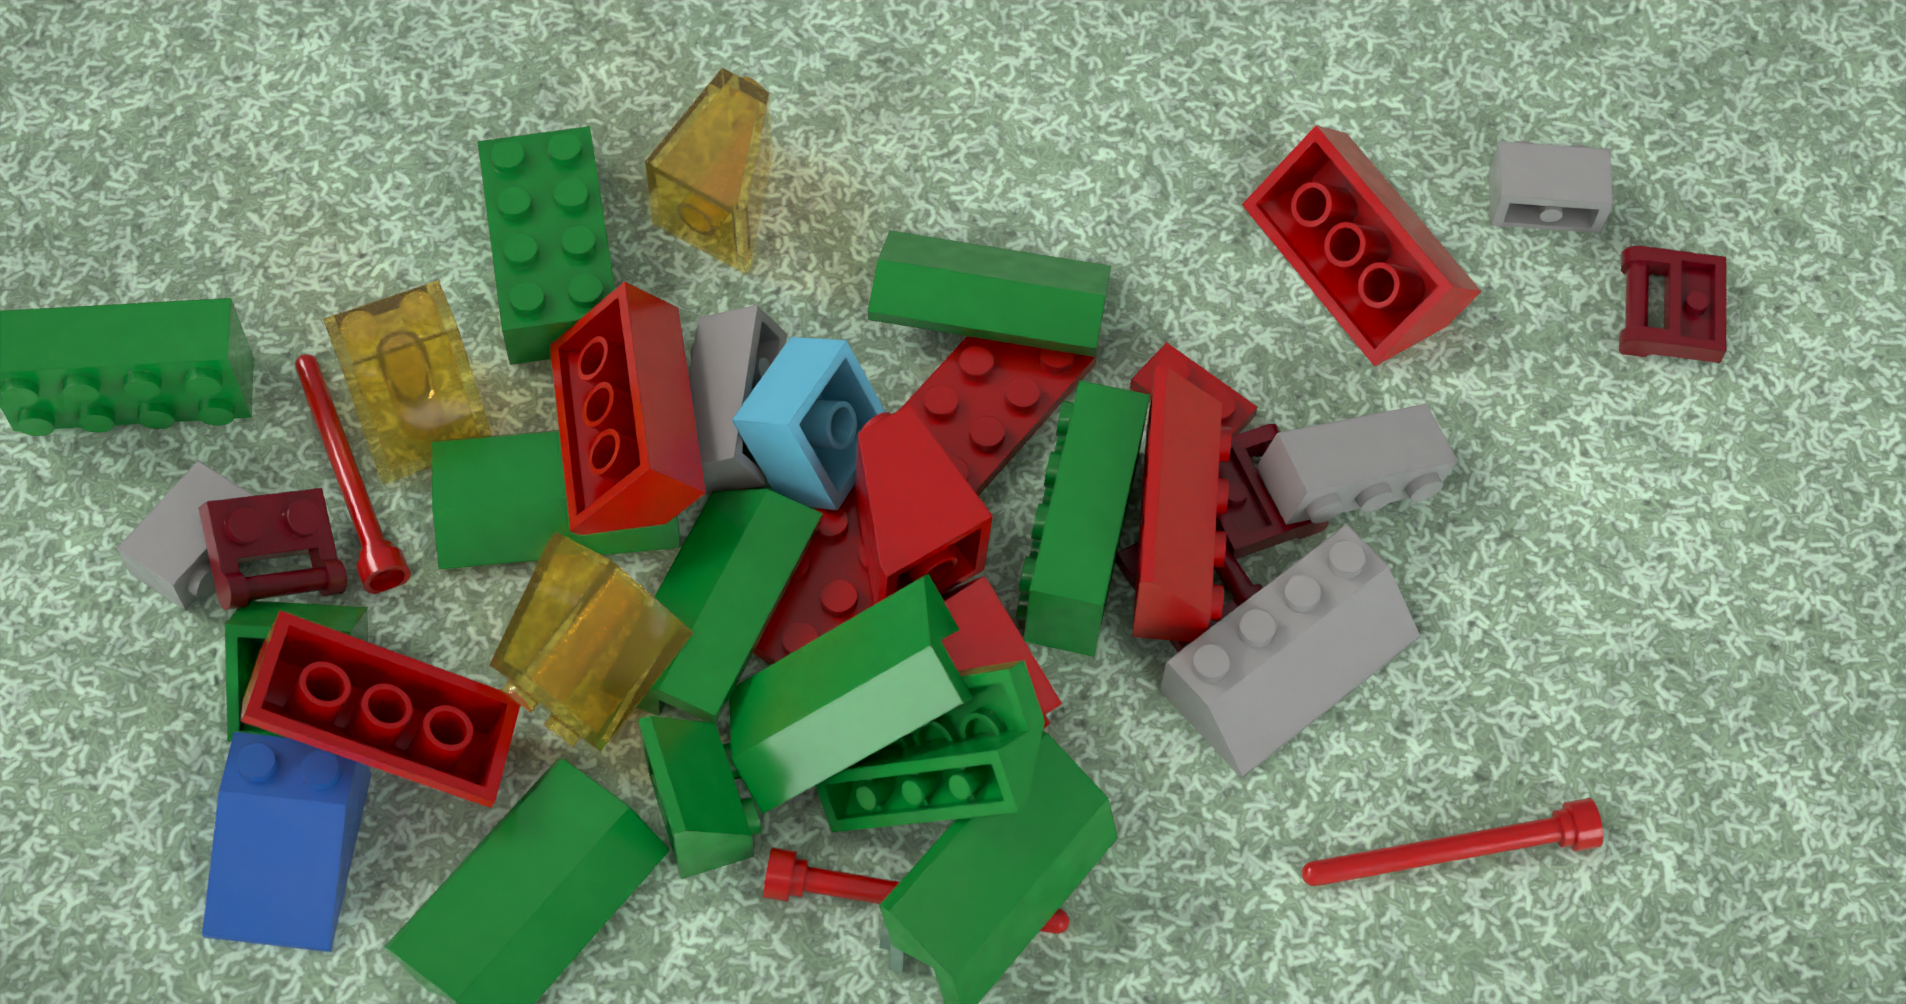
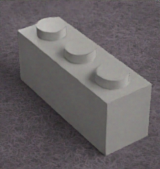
M758 305L698 317L695 342L691 348L689 382L705 483V494L711 495L712 491L744 490L766 486L765 475L732 422L735 414L787 341L788 334Z
M1426 403L1279 432L1257 464V468L1287 525L1311 520L1312 523H1322L1332 519L1339 513L1361 509L1365 513L1373 512L1390 502L1409 498L1413 502L1426 500L1442 489L1443 480L1458 460Z

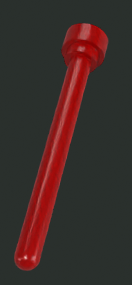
M303 354L297 358L295 369L362 546L356 568L364 590L371 594H378L403 585L411 576L404 553L400 548L395 547L391 541L385 540L319 363L313 355Z
M1584 798L1564 802L1562 809L1552 812L1551 818L1310 861L1303 866L1301 875L1306 884L1320 886L1555 842L1561 848L1571 846V849L1576 852L1601 847L1603 844V826L1598 808L1593 799Z
M772 847L767 865L763 898L788 902L790 896L802 898L803 892L881 904L900 881L808 866L809 860L797 858V851ZM1059 908L1040 931L1054 934L1063 933L1067 930L1070 923L1068 914Z

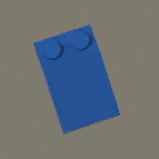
M234 732L218 794L202 936L204 938L331 952L372 775L368 765L290 738Z

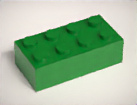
M590 126L477 141L501 327L510 365L551 359L550 345L615 290Z
M231 298L0 311V408L13 431H21L31 436H46L53 433L55 429L82 428L89 432L103 433L112 430L115 425L141 424L151 429H165L171 427L174 422L201 421L208 425L222 426L233 422L235 418H252L254 356Z
M1079 380L1075 401L1063 400L1056 430V436H1058L1054 452L1051 451L1044 479V496L1042 504L1038 503L1031 534L1033 541L1030 555L1025 557L1018 589L1020 596L1015 619L1026 621L1025 642L1092 657L1095 656L1116 562V553L1120 544L1140 454L1150 399L1149 394Z

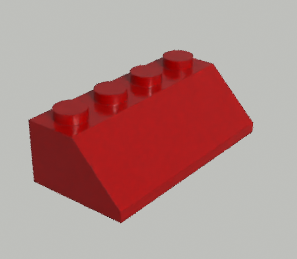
M1315 125L1242 204L1373 366L1383 363L1447 327L1482 292L1345 132Z
M624 281L550 345L570 532L577 535L667 524L706 493L679 308Z
M1155 366L1146 426L1132 637L1193 642L1208 630L1210 621L1219 622L1222 617L1224 586L1213 584V567L1223 568L1225 561L1226 531H1215L1216 514L1226 515L1229 479L1218 478L1219 462H1229L1232 427L1221 426L1222 403L1164 366Z
M280 610L259 652L243 699L241 721L492 808L499 790L522 697Z

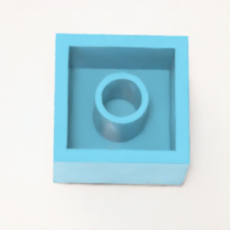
M790 337L735 414L732 422L774 492L811 508L838 510L855 485L858 433L870 419L886 411L847 340Z

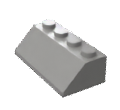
M1346 524L1166 662L1160 691L1230 767L1243 778L1419 639L1420 634L1389 566Z

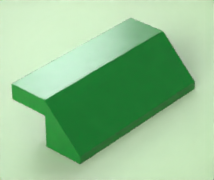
M890 230L877 261L867 311L868 320L1096 357L1111 266Z
M559 430L432 441V512L439 569L681 548L678 515L663 525L587 535H577L570 532Z
M770 489L712 491L604 686V693L657 716L660 715L667 703L707 722L717 723L822 523L823 513Z
M929 574L736 685L729 698L731 759L762 814L973 698L941 640L960 629Z
M1025 660L958 670L973 698L816 784L815 786L831 833L1018 813L1025 809L1045 723Z
M1042 732L1026 808L1018 813L956 819L879 905L892 946L933 968L944 1004H978L1118 839L1109 798L1047 732Z
M558 758L383 948L425 989L445 997L451 1004H535L667 855L670 849L629 805L565 759Z

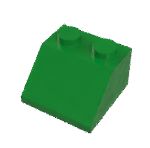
M248 601L246 607L238 608L225 623L227 742L232 741L234 732L285 737L241 721L243 699L259 652L280 610L368 642V607Z
M647 716L638 719L646 767L681 879L754 857L752 836L762 833L759 818L751 797L740 800L734 780L742 777L731 759V742L722 744L716 723L659 716Z

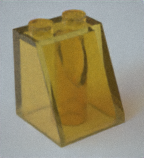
M722 67L645 160L652 224L744 274L749 271L753 263L773 157L770 94L757 81L745 76L740 77Z
M439 280L323 319L346 391L382 485L431 468L432 441L492 436L457 323Z
M555 532L539 559L489 666L507 680V683L501 689L506 696L529 713H532L538 705L550 715L543 725L572 748L581 739L601 752L694 632L612 560Z

